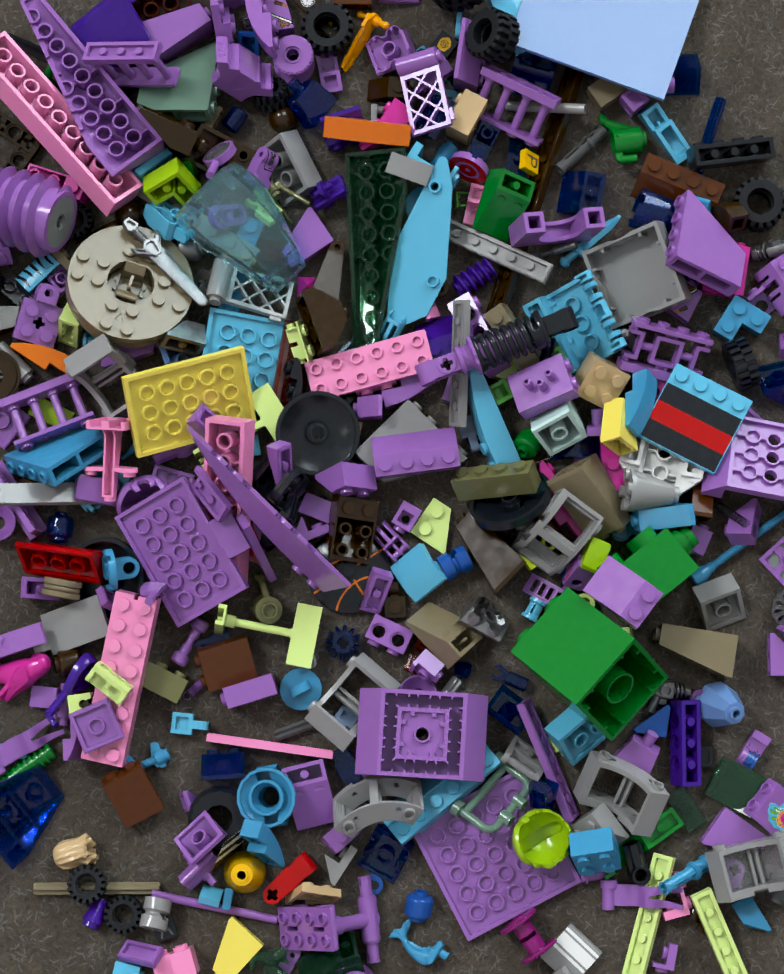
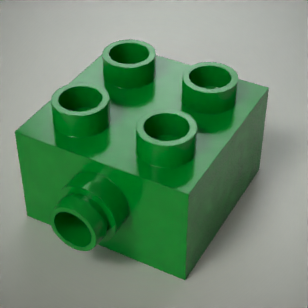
M648 526L626 544L633 553L631 556L623 561L616 552L611 557L663 593L659 599L661 600L699 569L689 556L693 553L692 548H695L699 541L687 526H682L678 531L674 529L671 532L665 528L658 534L651 526ZM618 618V620L623 624V626L627 625L624 621Z

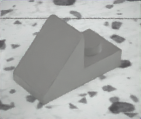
M352 844L349 848L346 846L343 848L338 856L341 858L340 862L325 853L330 881L334 886L358 850Z

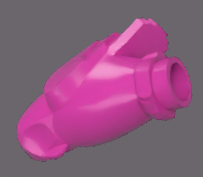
M34 653L31 658H19L6 663L0 662V685L5 684L0 690V701L5 700L8 702L34 685L38 679L50 670L52 665L51 659L46 654Z

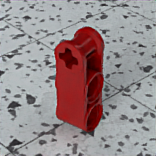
M305 851L291 862L290 866L288 865L264 889L263 899L265 902L271 905L278 903L300 885L303 879L305 880L319 867ZM269 889L272 891L276 889L278 891L276 894L278 898L276 900L267 897Z

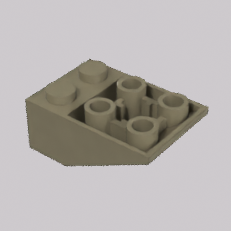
M431 602L426 603L405 622L436 658L445 664L447 669L452 667L483 638L481 634L456 623L460 618L459 616Z

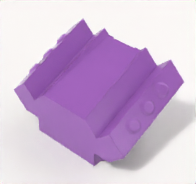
M216 36L217 67L212 73V84L241 102L251 96L273 97L274 81L271 63H261L260 57L240 44L229 43L228 37Z

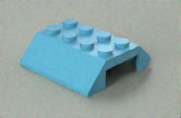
M590 269L574 277L575 280L554 292L538 297L522 306L529 318L534 310H538L541 317H545L562 308L572 306L579 327L570 332L554 336L556 339L555 347L559 345L566 358L568 357L572 361L574 369L571 371L572 375L576 374L589 351L606 359L628 345L624 337L618 338L622 334L620 329L612 330L611 326L616 323L615 318L609 319L613 314L606 300H600L603 297L602 292L594 294L592 289L597 285L596 280L591 281L594 276Z

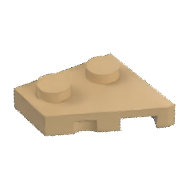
M303 882L285 896V905H292L295 900H305V904L308 905L333 904L341 898V889L333 888L331 885L317 886L312 882Z

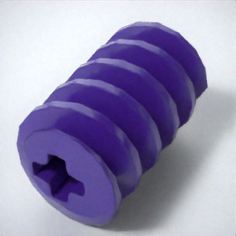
M486 258L481 259L482 265L478 262L474 263L475 270L469 266L467 267V273L460 271V278L457 275L453 276L452 285L459 297L467 292L471 294L472 288L478 292V284L485 288V280L492 284L493 275L498 278L494 268Z

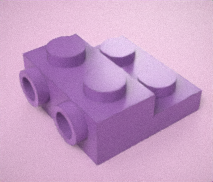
M210 0L215 35L228 37L229 43H234L233 35L237 34L234 14H230L229 7L224 8L223 0Z

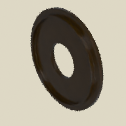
M0 350V370L3 374L2 381L0 382V399L15 394L20 384L21 373L14 357Z

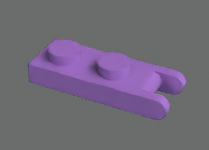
M196 466L194 472L198 476L197 480L193 478L188 479L194 493L217 522L224 521L233 505L204 469Z

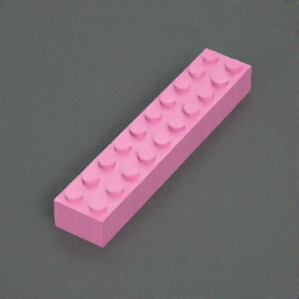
M6 31L0 33V99L106 217L133 200L143 184L130 170L114 178L108 173L88 149L64 96Z

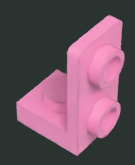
M684 891L678 893L683 910L666 908V910L662 911L663 920L668 921L690 915L689 909L692 908L690 897L685 896Z

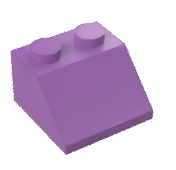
M341 461L315 475V479L332 493H340L341 496L355 495L357 498H366L370 493L377 490L374 466Z

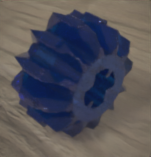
M343 625V632H340L339 627L336 626L335 630L338 634L335 635L329 631L328 634L333 637V640L326 639L325 641L328 644H333V646L327 648V651L336 650L332 655L333 658H336L338 653H341L340 661L344 660V654L347 653V657L350 660L352 658L349 653L350 651L355 654L359 653L353 647L361 646L360 642H354V640L360 638V635L356 634L352 637L351 635L355 629L351 628L349 633H347V625ZM341 637H346V641L349 642V646H346L345 649H341V645L337 644Z

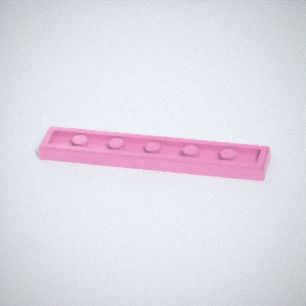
M208 733L206 737L208 742L333 759L334 755L333 750Z

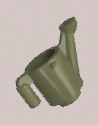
M257 572L254 574V580L259 584L261 594L253 599L249 609L255 618L264 624H272L280 619L282 605L278 599L269 594L265 574Z

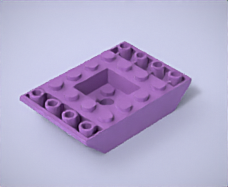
M360 688L355 774L484 782L488 696L455 692ZM419 728H425L428 731L429 735L426 740L422 741L416 737V731Z

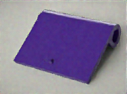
M102 0L71 25V31L85 47L87 42L149 41L151 39L132 5L136 0Z

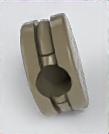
M44 576L43 582L45 583L43 584L44 588H42L41 594L80 600L79 588L82 589L83 583Z

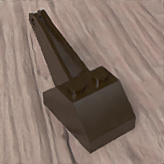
M334 240L330 244L312 288L302 290L296 299L303 323L308 328V337L314 348L316 359L327 356L331 352L348 318L347 308L345 305L342 306L339 300L345 249L343 242L340 240Z

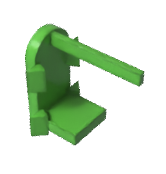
M454 191V210L466 207V204L459 203L458 199L460 194H469V192Z

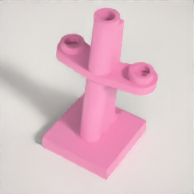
M100 417L86 420V429L103 431L104 454L103 465H88L82 470L85 475H97V471H103L102 497L107 502L117 501L119 473H123V477H136V473H138L137 467L119 466L122 432L131 430L129 418Z

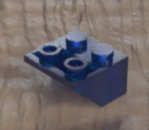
M526 51L516 55L511 74L549 92L557 62ZM516 91L511 92L512 94L522 95Z
M567 171L562 178L556 213L574 216L582 208L601 207L606 174L591 171Z

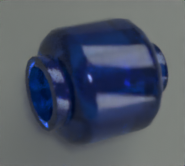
M55 512V515L47 518L46 536L51 539V542L67 543L73 537L74 520L67 516L68 513Z

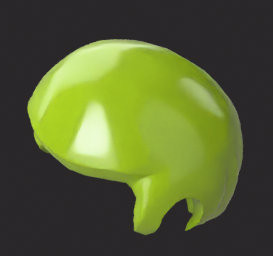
M550 809L530 810L519 819L513 829L512 846L514 852L526 865H533L536 869L542 867L552 869L569 855V833H571V829L559 814Z

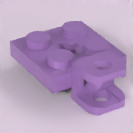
M40 283L35 290L33 299L23 297L12 334L13 338L54 348L58 334V320L63 311L62 308L56 307L59 298L58 287ZM47 289L50 292L48 297L45 296V291ZM40 317L44 325L36 329L33 320H37Z

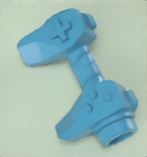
M158 742L150 743L151 757L141 761L144 768L152 765L161 768L165 767L167 762L171 760L168 749H161ZM128 754L127 763L130 761H135L130 756V754Z

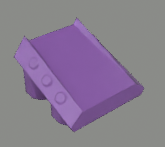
M393 25L387 29L385 36H374L369 42L365 43L378 76L396 70L395 59L416 52L410 37L411 35L406 28L400 29L398 26Z

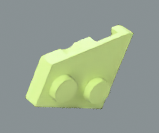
M433 498L410 533L441 554L446 553L451 508Z

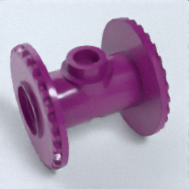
M534 907L514 918L500 931L501 935L513 931L529 954L521 960L523 965L532 962L544 954L557 942L556 937L544 941L538 930L528 919L536 912Z

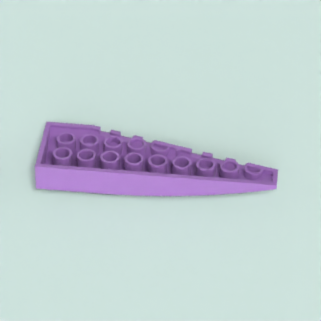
M20 0V4L88 149L108 173L114 178L144 164L165 149L163 139L102 66L84 64L82 57L85 46L46 0Z
M188 426L186 428L203 457L233 499L277 548L294 563L292 568L300 576L304 573L309 578L306 582L314 590L319 588L321 591L326 592L346 588L351 585L330 562L192 427Z

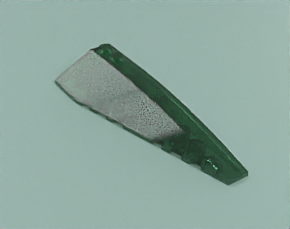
M406 147L345 153L354 349L379 342L408 193V180L387 173L385 170L392 152L407 157Z

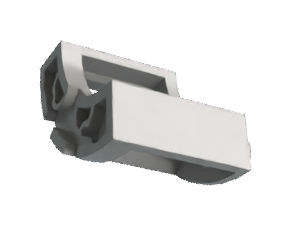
M103 333L63 359L66 365L65 371L70 378L80 382L93 395L101 406L104 417L126 418L128 417L126 404L114 411L100 388L124 372L129 375L140 371L134 367L137 363L129 353L118 349V346ZM107 356L116 362L93 378H90L84 372Z
M562 488L556 491L546 509L540 514L542 515L541 519L536 523L532 521L522 529L510 547L549 576L555 573L560 574L591 536H596L602 528L601 522L604 518L566 489ZM564 502L590 520V523L574 543L548 525V522ZM537 535L541 536L560 550L562 554L557 555L535 537Z
M364 652L358 657L353 656L347 662V670L318 702L314 700L307 708L309 713L304 718L342 752L357 738L358 722L348 730L323 709L322 706L334 695L358 716L359 701L342 687V684L355 668H359L381 688L399 689L401 686L397 680Z
M600 750V752L590 751L573 790L579 804L595 808L604 802L610 811L618 815L617 820L625 825L632 835L646 837L652 836L670 796L662 782L657 781L632 763L613 756L604 750ZM600 767L624 776L615 797L591 788ZM634 783L647 793L639 813L625 804Z
M366 776L362 781L347 785L332 800L334 829L351 838L368 825L381 821H400L413 825L424 811L421 780L416 778ZM382 796L401 797L406 799V802L382 801ZM367 800H370V804H366V805H364V806H361V807L355 809L356 807H358V806H359L360 804H362L363 802H365V801H367Z

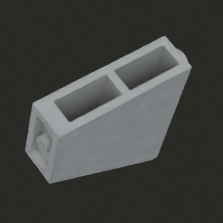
M408 399L356 450L355 455L365 465L374 466L371 438L438 429L436 427L437 422L430 415L426 417L421 412L423 408L415 400L411 402ZM458 445L460 464H464L467 461L465 456L467 452ZM416 475L386 478L380 480L385 484Z

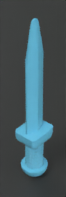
M621 215L606 221V227L590 241L577 243V249L560 258V265L567 268L577 257L582 258L581 253L591 248L609 233L621 219Z

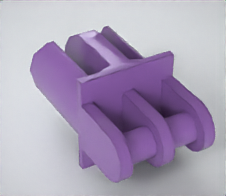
M384 520L382 524L394 537L391 538L380 526H377L375 529L388 543L385 544L376 534H374V540L397 562V558L400 555L403 556V552L411 547ZM399 541L403 543L400 548L396 545ZM394 547L396 551L392 554L390 550Z

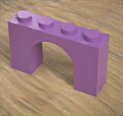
M602 206L582 208L576 215L570 218L552 222H545L543 211L522 213L508 227L511 247L569 243L572 241H590L606 227Z

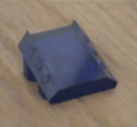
M377 824L357 865L394 884L415 843L410 839L402 846L385 824Z

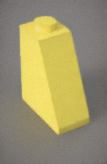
M614 398L610 402L604 403L600 441L618 456L638 451L636 437L625 426V398Z
M234 915L228 920L212 969L215 972L214 974H238L264 945Z

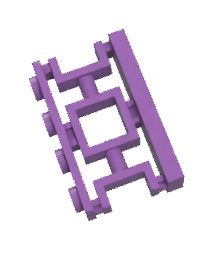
M645 316L631 318L632 323L628 330L631 333L637 334L632 352L624 349L621 350V356H618L616 361L620 370L635 373L647 368L657 379L667 381L673 371L672 369L682 359L688 361L686 368L700 375L703 374L700 369L694 368L699 351L710 353V346L714 344L708 333L702 331L693 333L690 332V329L683 326H678V328L670 327V324L664 321H658V323L651 322V319ZM644 329L656 331L652 343L643 341L646 334ZM683 339L694 341L691 353L683 351L685 345ZM660 341L676 344L671 362L655 358ZM640 349L649 351L646 358L648 363L637 361Z

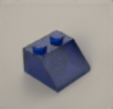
M241 748L228 749V753H220L219 749L207 750V754H202L201 780L244 778L247 775L246 752H241Z

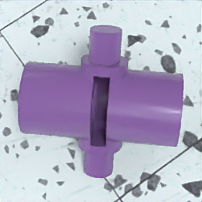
M214 850L207 853L194 866L184 854L182 855L187 860L188 865L178 876L183 886L192 891L202 880L204 882L207 881L211 887L216 884L218 880L213 876L212 870L218 854Z

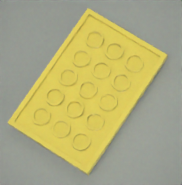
M242 345L121 376L137 458L195 443L186 429L189 426L186 422L201 404L206 405L216 415L255 419V422H257L245 348Z

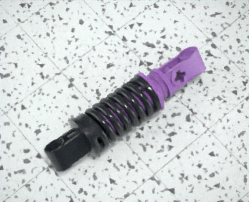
M572 306L562 308L545 317H541L538 310H534L530 318L525 315L522 317V321L517 318L514 322H507L506 326L501 324L498 329L496 327L492 328L491 332L486 330L483 334L478 333L476 336H467L464 346H456L453 352L422 362L414 368L422 387L432 385L460 372L466 375L474 369L481 375L483 372L488 371L490 366L496 368L497 360L500 365L505 364L504 357L507 362H511L513 360L511 354H513L515 359H519V351H521L523 356H527V349H529L530 353H535L536 348L538 350L551 348V337L575 330L579 327V323ZM447 361L448 364H452L450 365V370L442 368L444 366V362Z

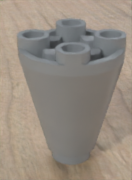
M624 469V485L619 486L618 492L619 497L622 498L621 511H637L678 503L680 496L679 487L634 469Z

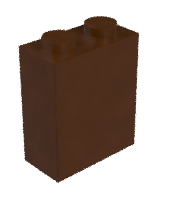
M244 634L195 649L197 655L193 656L196 667H200L202 675L199 676L202 688L206 687L209 693L258 677L249 643Z
M140 759L128 762L118 771L107 773L102 779L103 788L126 829L165 809L163 800Z

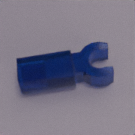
M501 665L495 666L501 670V675L499 677L491 675L493 680H504V684L524 692L529 681L528 678L513 671L508 673Z

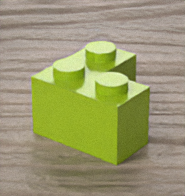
M177 157L143 177L144 193L156 206L172 196L185 209L202 200L201 183Z

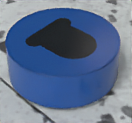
M369 874L371 875L372 892L377 895L383 888V881L378 875Z

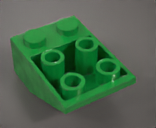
M504 168L489 169L472 229L507 242L510 238L508 227L527 209L536 183Z

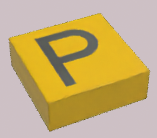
M526 148L520 150L519 169L532 177L538 175L539 156Z

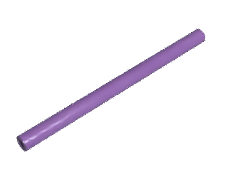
M152 890L151 894L153 897L172 901V903L276 924L278 919L277 915L231 906L229 910L221 909L222 904L219 905V908L198 903L196 898Z

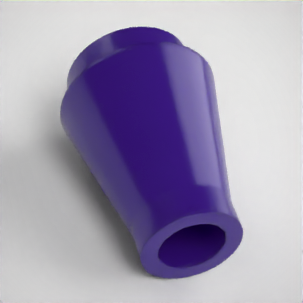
M99 899L97 903H92L82 917L84 919L82 925L98 931L99 926H102L104 909L107 901Z

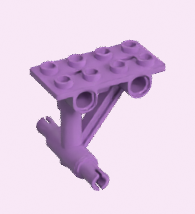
M371 875L358 877L360 896L357 899L359 914L344 917L336 916L334 904L308 907V904L278 907L282 950L334 952L339 949L338 935H342L347 931L361 929L362 942L366 946L367 963L381 962L378 943L381 940L380 915L378 913L376 896L372 892Z

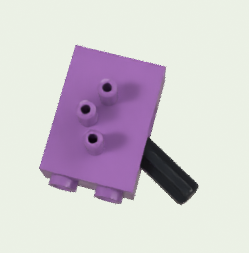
M550 338L551 348L541 350L539 363L507 376L518 412L525 420L580 397L577 390L580 386L576 377L572 376L571 371L574 369L570 359H565L561 353L553 356L556 345L555 338Z

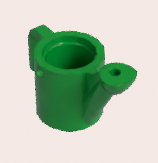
M599 114V125L610 131L611 151L616 158V162L619 164L637 162L638 157L636 153H642L643 147H647L646 132L641 131L639 126L633 127L609 120L603 114Z

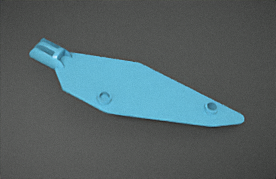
M444 156L438 158L428 187L424 186L392 249L387 316L376 336L379 340L382 337V341L398 337L405 325L426 317L447 279L453 185L448 159ZM438 183L439 187L434 191L433 185Z

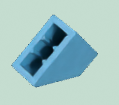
M677 503L670 506L632 511L630 523L634 527V531H643L648 526H651L653 530L696 525L693 503Z

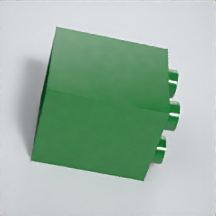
M568 587L560 596H556L548 602L545 613L531 628L525 629L519 635L516 645L510 651L546 689L611 742L669 678L634 637Z

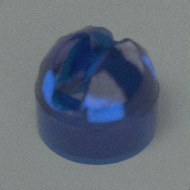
M467 662L456 663L455 675L459 679H462V677L467 679L471 674L472 665Z

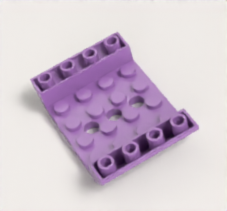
M745 416L714 476L704 471L700 494L722 498L724 491L729 490L784 501V424ZM768 439H775L778 445H772ZM766 457H774L777 462L771 463ZM770 474L775 480L769 481L765 478V475Z

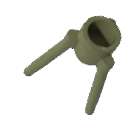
M269 180L271 182L269 190L261 188V194L266 198L275 215H279L276 204L283 210L282 215L292 225L293 221L278 202L282 196L281 190L306 205H310V202L285 187L279 180L276 183L273 180Z

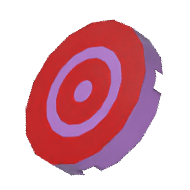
M465 151L455 152L449 160L451 170L455 166L459 167L460 178L471 183L478 184L486 181L489 168L481 158L477 157L475 159L472 157L473 154Z

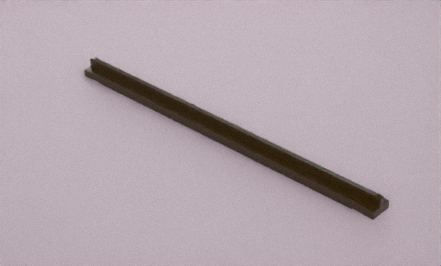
M565 67L562 81L556 96L562 98L560 103H575L584 72ZM550 113L542 137L544 141L539 146L537 153L539 156L538 175L533 177L530 175L529 180L536 183L530 204L524 213L541 210L571 114ZM522 246V247H515V248L520 249V250H522V251H524V252L527 253V250H528V247H529V246ZM504 266L500 267L486 313L500 303L507 304L508 307L510 306L519 273Z

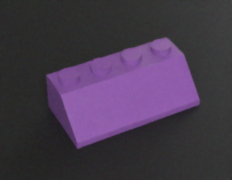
M454 427L371 438L376 480L460 469L459 451Z

